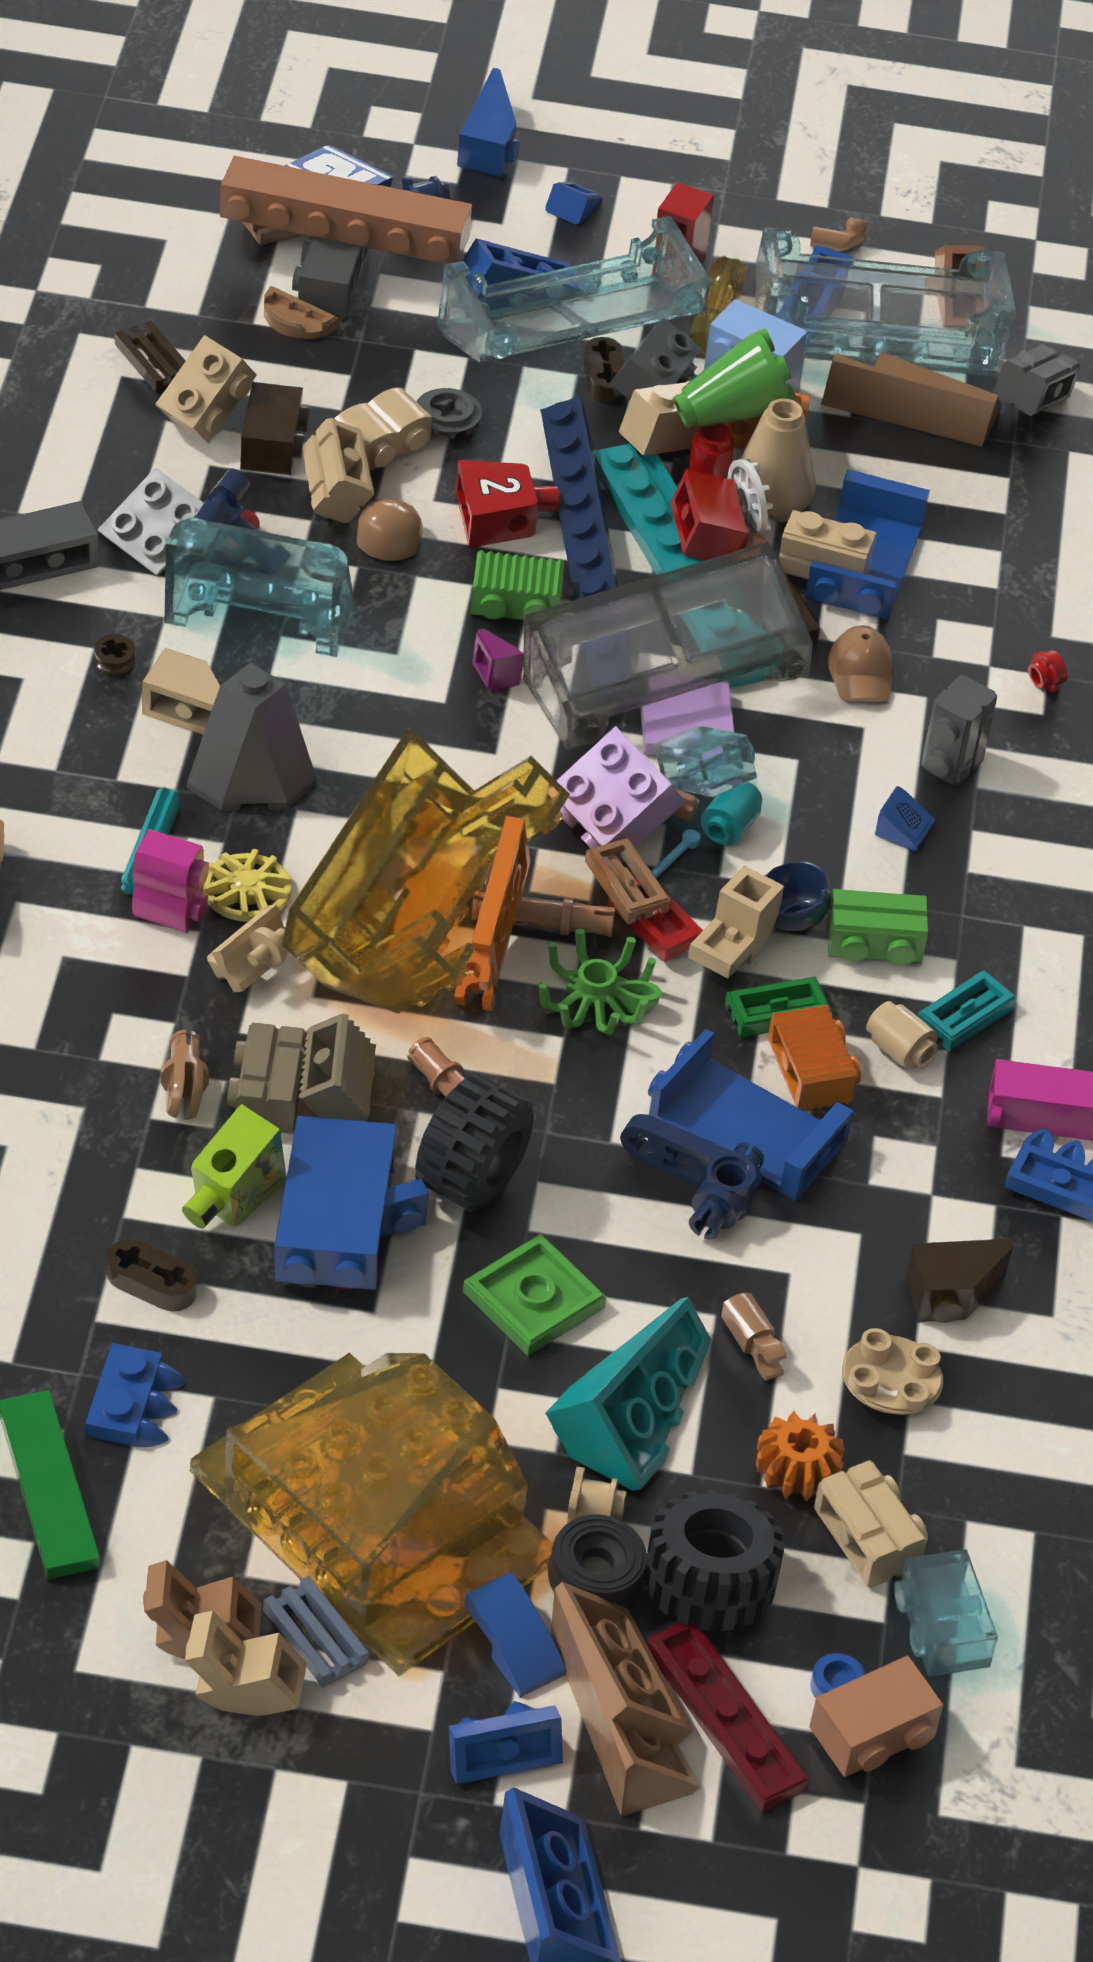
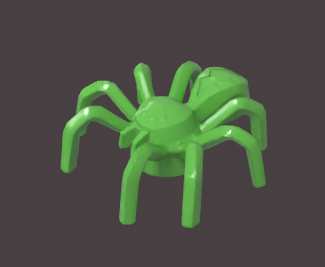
M578 928L575 931L576 952L582 965L579 970L569 971L559 964L556 943L553 941L548 942L550 966L560 977L568 979L566 987L570 995L559 1003H553L550 1001L548 985L540 982V1004L549 1011L560 1012L561 1021L565 1028L579 1027L583 1023L589 1007L595 1008L597 1029L601 1033L611 1035L614 1033L619 1019L625 1024H639L642 1022L644 1014L650 1012L659 1002L662 995L661 989L649 982L656 959L652 957L648 959L642 977L637 980H627L617 976V973L629 963L636 943L634 937H627L620 959L612 965L602 959H589L586 951L585 930ZM579 999L581 1001L580 1007L574 1020H570L568 1006ZM608 1003L614 1011V1013H612L610 1016L607 1026L605 1023L604 1004Z

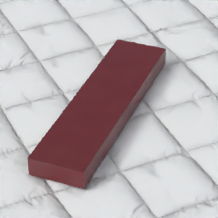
M691 1620L688 1625L679 1623L647 1638L646 1644L661 1672L761 1813L808 1791L809 1778L702 1629H699L698 1624Z

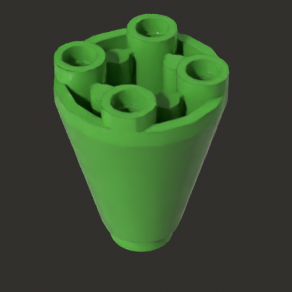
M766 328L746 336L681 389V394L673 397L676 409L686 428L693 425L701 428L759 418L768 408L769 404L776 399H791L798 403L791 385L785 383V381L792 378L789 367L782 355L774 357L772 353L775 351L774 344Z

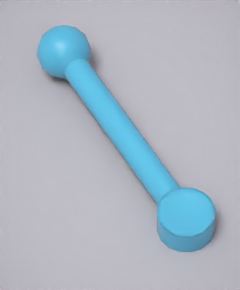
M691 829L683 832L681 843L651 870L655 878L663 873L688 848L694 849L699 846V832Z

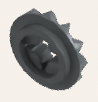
M438 388L424 393L416 401L432 416L431 431H433L435 438L442 434L448 435L452 440L457 434L469 436L472 429L479 428L482 416L481 405L475 397L465 391L453 388ZM452 410H454V415L445 417L447 413H450Z

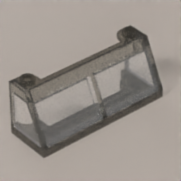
M765 542L524 615L523 654L525 658L523 680L564 747L568 750L597 741L608 726V717L767 667H769L772 677L781 682L792 681L809 675L812 640L777 554L770 543Z

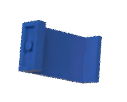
M847 469L843 479L839 507L833 521L857 523L864 529L877 532L871 568L867 575L812 561L805 598L889 620L924 523L930 490Z
M705 1029L693 1043L688 1041L682 1046L676 1056L675 1063L666 1072L661 1070L653 1078L648 1089V1095L651 1097L649 1115L731 1151H734L739 1143H749V1148L745 1155H749L753 1146H756L763 1153L765 1159L763 1165L759 1168L762 1175V1183L797 1201L847 1143L853 1110L836 1102L821 1120L815 1118L710 1059L714 1033Z
M297 1116L274 1246L275 1281L376 1290L377 1254L389 1175L394 1173L396 1160V1124Z

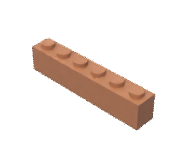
M235 155L221 183V218L459 266L470 237L472 204Z

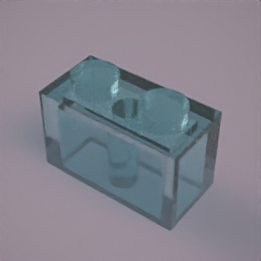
M697 725L653 744L660 772L678 790L714 797L757 778L754 766L755 752L745 734Z
M967 1549L906 1558L901 1580L895 1582V1599L901 1613L907 1612L911 1624L910 1643L912 1651L916 1657H922L928 1676L932 1677L990 1667L998 1635Z

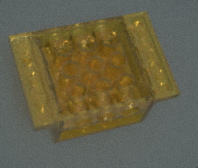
M349 1352L246 1422L228 1428L227 1435L190 1459V1472L300 1580L310 1576L349 1628L398 1676H401L475 1622L464 1606L466 1593L510 1572L514 1574L521 1586L524 1587L548 1569L553 1543L524 1517L528 1484L496 1419L425 1353H385L365 1367Z

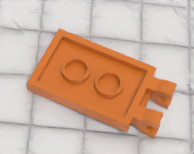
M510 816L505 818L472 939L473 949L469 954L463 955L456 960L451 971V983L457 985L454 994L456 1005L465 1006L468 994L473 991H480L483 993V1010L493 1011L495 1003L494 987H497L530 866L525 819ZM469 971H473V972H474L473 974L464 977V975H465L467 972H469Z

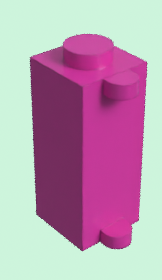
M996 1059L989 1087L987 1127L1032 1133L1046 1128L1054 1136L1093 1141V1072Z

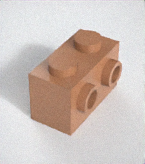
M907 1655L817 1696L809 1728L841 1774L846 1777L861 1769L872 1771L885 1763L893 1754L908 1747L911 1750H916L929 1743L936 1735L943 1703Z

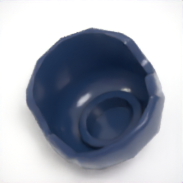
M788 862L774 867L765 875L784 886L780 910L774 925L775 928L784 931H804L821 923L831 905V892L826 873L822 868L810 862Z

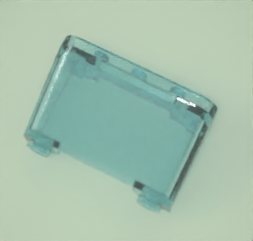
M199 518L182 520L174 525L166 542L164 623L186 627L188 617L204 610V615L213 617L219 602L299 618V634L308 636L310 632L316 640L315 653L337 657L353 609V589L348 558L345 552L331 544L318 543Z

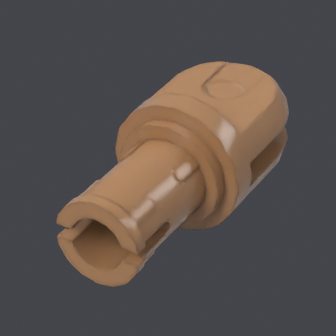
M180 1030L170 1038L171 1058L161 1068L160 1083L166 1091V1112L168 1115L174 1118L177 1117L182 1098H184V1119L189 1120L197 1116L202 1092L209 1085V1069L200 1060V1036L196 1032L191 1031L190 1044H187V1030Z

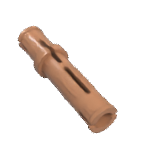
M475 890L472 920H478L485 892ZM521 897L514 925L560 930L561 935H570V931L575 932L579 928L585 930V933L612 937L615 907L574 903L572 898H564L563 901H550Z

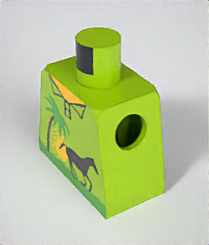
M241 1104L192 1164L191 1171L195 1194L182 1207L185 1217L193 1225L202 1229L215 1216H218L231 1226L239 1225L286 1182L287 1177L280 1129Z

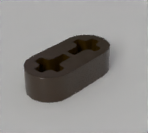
M595 337L587 342L584 369L591 397L601 403L612 404L621 401L625 396L611 384L606 383L605 379H609V382H611L625 364L621 344L609 337Z
M122 1240L115 1243L107 1253V1278L117 1289L167 1311H181L188 1308L196 1298L197 1276L193 1267L186 1262L136 1240ZM121 1265H130L127 1269L121 1267ZM176 1282L182 1283V1286H181V1285H175V1286H173V1285H174ZM165 1285H166V1286H170V1287L173 1286V1288H172V1289L165 1288Z

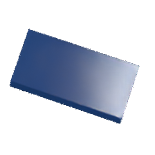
M515 1787L506 1791L499 1836L530 1962H621L585 1819Z

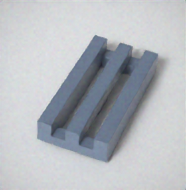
M310 1576L300 1580V1587L293 1589L291 1585L283 1589L281 1597L276 1599L271 1595L264 1599L263 1611L285 1640L307 1662L306 1667L322 1688L368 1663L369 1652ZM304 1601H306L307 1604L311 1607V1609H312V1610L314 1611V1613L318 1616V1618L321 1620V1622L325 1625V1627L328 1629V1631L331 1633V1635L335 1638V1640L338 1642V1644L342 1647V1649L345 1651V1653L349 1656V1658H347V1657L345 1656V1654L341 1651V1649L338 1647V1645L335 1643V1641L331 1638V1636L328 1634V1632L324 1629V1627L321 1625V1623L317 1620V1618L314 1616V1614L311 1612V1610L307 1607V1605L304 1603ZM290 1608L308 1630V1634L323 1649L335 1666L329 1668L286 1613V1610Z

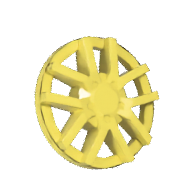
M253 849L251 853L232 855L225 852L221 854V859L215 863H209V872L203 886V894L208 895L209 906L218 914L232 920L248 922L267 907L266 900H277L273 905H277L280 911L287 905L291 895V878L287 871L277 862V857L273 855L270 858L259 855V850ZM255 864L262 865L258 870L253 869ZM213 877L218 880L211 883ZM234 903H239L241 911L231 909L227 906ZM257 904L258 911H248L247 905Z

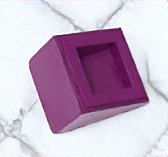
M485 629L478 630L472 664L486 688L493 692L518 686L521 682L525 658L523 652Z

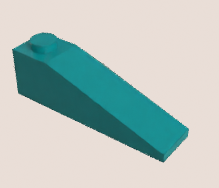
M689 1297L678 1300L571 1385L545 1413L570 1458L610 1479H618L619 1484L632 1491L641 1489L666 1461L670 1447L665 1443L671 1427L680 1424L684 1411L679 1406L686 1387L695 1385L711 1343V1338Z

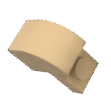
M744 865L720 890L715 918L690 944L688 958L726 978H729L743 962L751 965L764 947L775 925L784 886Z
M213 1610L194 1615L190 1637L186 1644L185 1661L199 1675L196 1690L197 1697L219 1710L253 1716L271 1715L299 1708L307 1662L280 1633L242 1641Z

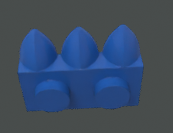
M1041 1129L1029 1135L1023 1142L1007 1174L1004 1187L1093 1221V1159L1087 1165H1084L1085 1151L1081 1142L1078 1140L1069 1142L1059 1148L1056 1153H1053L1054 1141L1049 1129Z
M112 1343L85 1422V1436L134 1447H152L167 1442L168 1436L165 1431L150 1419L165 1418L177 1413V1408L173 1402L159 1391H171L186 1385V1380L176 1369L162 1362V1353Z

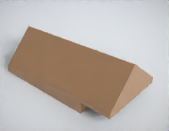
M881 351L875 367L835 353L821 405L980 447L983 446L1002 407L999 396Z
M561 1582L554 1589L551 1637L566 1667L567 1680L621 1817L693 1794L700 1786L678 1746L693 1730L628 1608Z

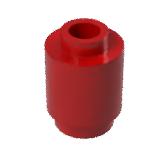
M718 424L698 429L692 439L689 470L728 479L735 447V440L728 426Z

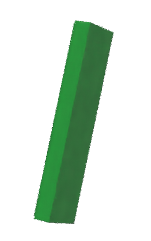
M46 1390L0 1400V1420L47 1580L99 1569L100 1556L50 1391Z

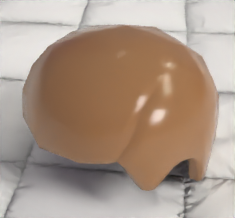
M399 499L373 501L370 505L365 506L361 512L357 527V545L367 555L384 561H398L414 556L419 550L422 537V518L413 505Z

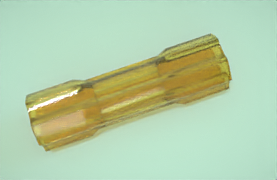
M722 256L713 261L707 279L708 286L699 313L694 318L689 334L690 339L702 348L696 357H706L710 324L734 299H739L747 268L739 259Z

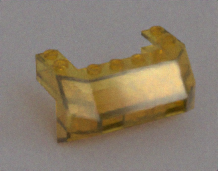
M408 727L289 908L282 946L325 987L398 1014L415 1004L419 1007L424 1006L439 990L443 988L452 990L458 986L469 972L466 964L476 949L470 942L444 957L440 954L450 942V939L447 937L449 931L467 915L469 908L466 906L468 900L474 896L475 890L480 891L488 880L485 873L495 858L506 816L525 819L527 840L529 842L536 833L541 832L545 835L559 824L563 818L560 810L570 793L532 756L527 757L476 790H473L415 731Z

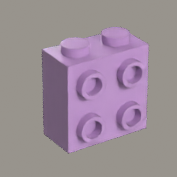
M616 726L548 788L559 801L553 809L570 828L579 823L587 831L580 838L590 849L628 838L636 848L686 802L664 775ZM615 853V855L621 862L623 858L619 853Z

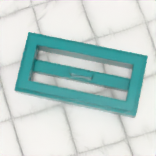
M983 970L919 1011L917 1017L934 1029L938 1034L937 1039L940 1037L943 1039L942 1046L947 1051H951L1015 1009L1017 997ZM986 987L989 989L987 992H985L978 998H972L963 1005H961V1008L958 1011H956L943 1021L939 1019L940 1017H942L958 1005L962 1004L963 1002H965L981 990L985 989Z

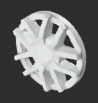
M750 458L735 460L730 465L728 479L734 480L738 498L742 501L745 525L749 527V533H758L766 536V532L771 531L767 510L773 508V503L766 502L764 491L770 490L769 485L762 486L757 462L751 463Z

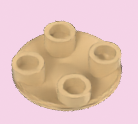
M873 1328L865 1331L862 1334L861 1340L854 1344L844 1357L842 1374L850 1392L865 1405L884 1413L903 1415L920 1412L931 1406L938 1399L943 1387V1373L939 1365L941 1355L934 1346L927 1343L918 1344L903 1337L889 1335L882 1329Z

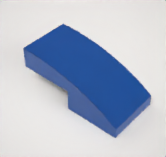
M512 1572L466 1593L464 1606L493 1645L491 1658L519 1697L566 1675V1667L547 1627Z

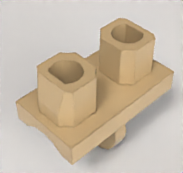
M269 905L207 956V961L216 977L220 980H227L233 992H243L271 967H277L286 960L287 954L298 946L295 937L284 927L277 905Z

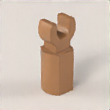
M741 1293L725 1301L721 1317L743 1352L753 1356L761 1377L767 1381L784 1375V1370L778 1361L786 1359L787 1353L781 1342L774 1338L775 1330L751 1293Z

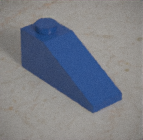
M492 68L459 134L457 158L458 167L503 177L509 162H516L520 150V140L515 139L516 120L501 69Z
M475 238L451 277L461 291L462 299L469 305L476 308L486 306L497 310L582 294L586 288L574 269L567 262Z

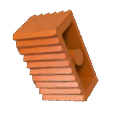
M829 1005L773 1013L768 1041L795 1106L803 1111L805 1109L811 1111L815 1107L818 1109L824 1106L829 1108L836 1102L848 1105L853 1099L855 1084L860 1083L861 1069L858 1058L855 1055L848 1054L847 1047H845L846 1036L844 1026L839 1019L835 1020L832 1018Z

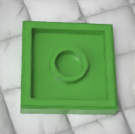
M539 1234L464 1280L463 1293L527 1356L604 1309L606 1303V1296L542 1234Z

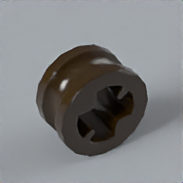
M110 634L100 638L95 644V665L100 672L110 676H121L129 673L134 668L135 646L128 637L121 634ZM111 653H114L117 657H121V658H117V659H116L115 656L112 655Z

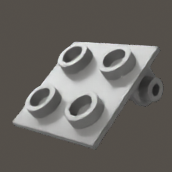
M155 467L97 531L158 577L189 542L197 544L186 535L183 528L204 503Z

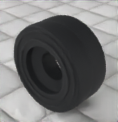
M598 1514L578 1517L567 1523L554 1540L548 1563V1579L552 1591L554 1592V1589L561 1582H564L627 1608L633 1603L641 1590L647 1568L646 1548L638 1533L631 1526L617 1518ZM589 1557H600L611 1565L612 1570L605 1574H595L586 1569L583 1561Z

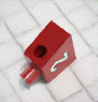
M470 460L458 461L456 496L469 548L532 537L536 532L537 513L558 512L559 510L557 486L534 487L529 467L525 464Z

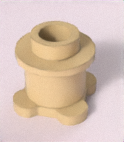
M577 1467L569 1500L567 1523L578 1517L594 1514L611 1516L622 1521L627 1492L617 1490L618 1479L612 1478L611 1483L584 1479L585 1468Z

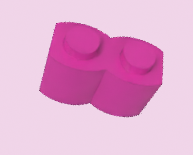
M148 829L135 852L133 862V881L135 887L132 911L134 917L188 933L194 921L200 922L208 904V895L203 894V886L209 872V862L204 861L202 845Z

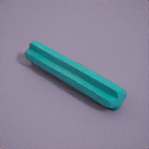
M162 787L156 792L121 878L123 883L121 890L126 895L133 894L134 856L148 829L166 835L170 833L181 805L179 801L181 795L176 789L169 790L166 787Z

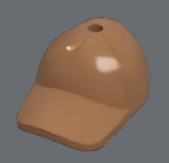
M859 625L847 629L834 642L828 656V668L840 698L847 702L889 701L894 674V662L891 648L881 633L870 626Z

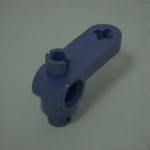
M637 1114L629 1120L621 1132L620 1140L624 1149L632 1157L699 1187L692 1198V1208L695 1213L689 1219V1226L696 1235L700 1236L704 1228L709 1227L704 1235V1239H715L720 1229L733 1227L737 1221L743 1219L749 1213L752 1197L762 1182L759 1168H761L765 1160L763 1153L756 1146H753L749 1155H745L749 1148V1143H739L734 1151H731L651 1115Z

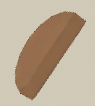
M270 286L264 294V317L269 326L280 334L297 339H315L328 336L338 330L339 318L273 286Z

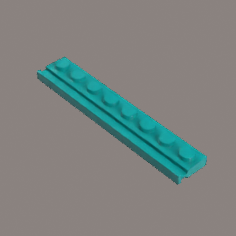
M631 443L595 450L594 456L601 483L717 680L721 683H729V688L764 681V676L774 674L776 678L782 677L783 661L725 565L683 555L670 503L677 490V486L658 454L643 456Z

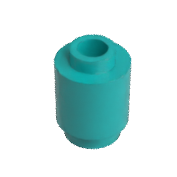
M736 780L733 783L726 784L701 815L702 828L712 841L731 846L741 840L761 813L763 799L758 788L748 781Z

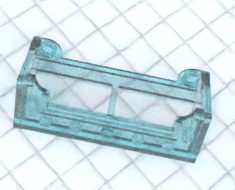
M666 216L652 219L651 226L654 231L644 241L641 242L639 237L631 239L629 254L487 285V281L481 272L473 273V276H471L470 270L464 261L445 264L437 326L446 339L480 363L657 323L662 317L670 320L706 312L712 281L673 218Z
M763 228L756 259L755 308L807 331L803 358L832 361L835 353H838L864 364L875 365L881 351L932 371L994 376L998 364L1003 359L1016 313L1004 252L976 250L970 252L961 260L959 269L802 254L800 253V240L795 233L785 229Z

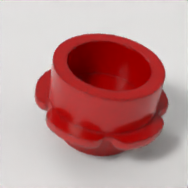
M1054 650L1045 653L1040 651L1033 654L1031 664L1028 666L1031 681L1039 689L1046 686V689L1051 693L1057 691L1058 685L1066 682L1068 678L1067 668L1063 659Z

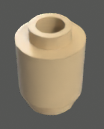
M891 1001L881 1004L867 1022L866 1030L872 1035V1041L908 1070L917 1066L924 1067L933 1059L938 1050V1045L936 1044L937 1032L902 1004L895 1005Z

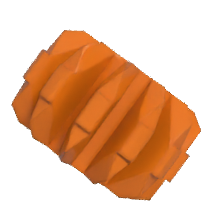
M794 1410L787 1421L774 1417L772 1423L769 1424V1429L763 1430L762 1435L758 1438L757 1473L765 1475L767 1489L781 1486L785 1499L792 1492H797L807 1502L812 1496L813 1491L817 1492L818 1485L823 1478L843 1470V1439L835 1437L833 1423L818 1425L815 1413L808 1420L800 1419Z

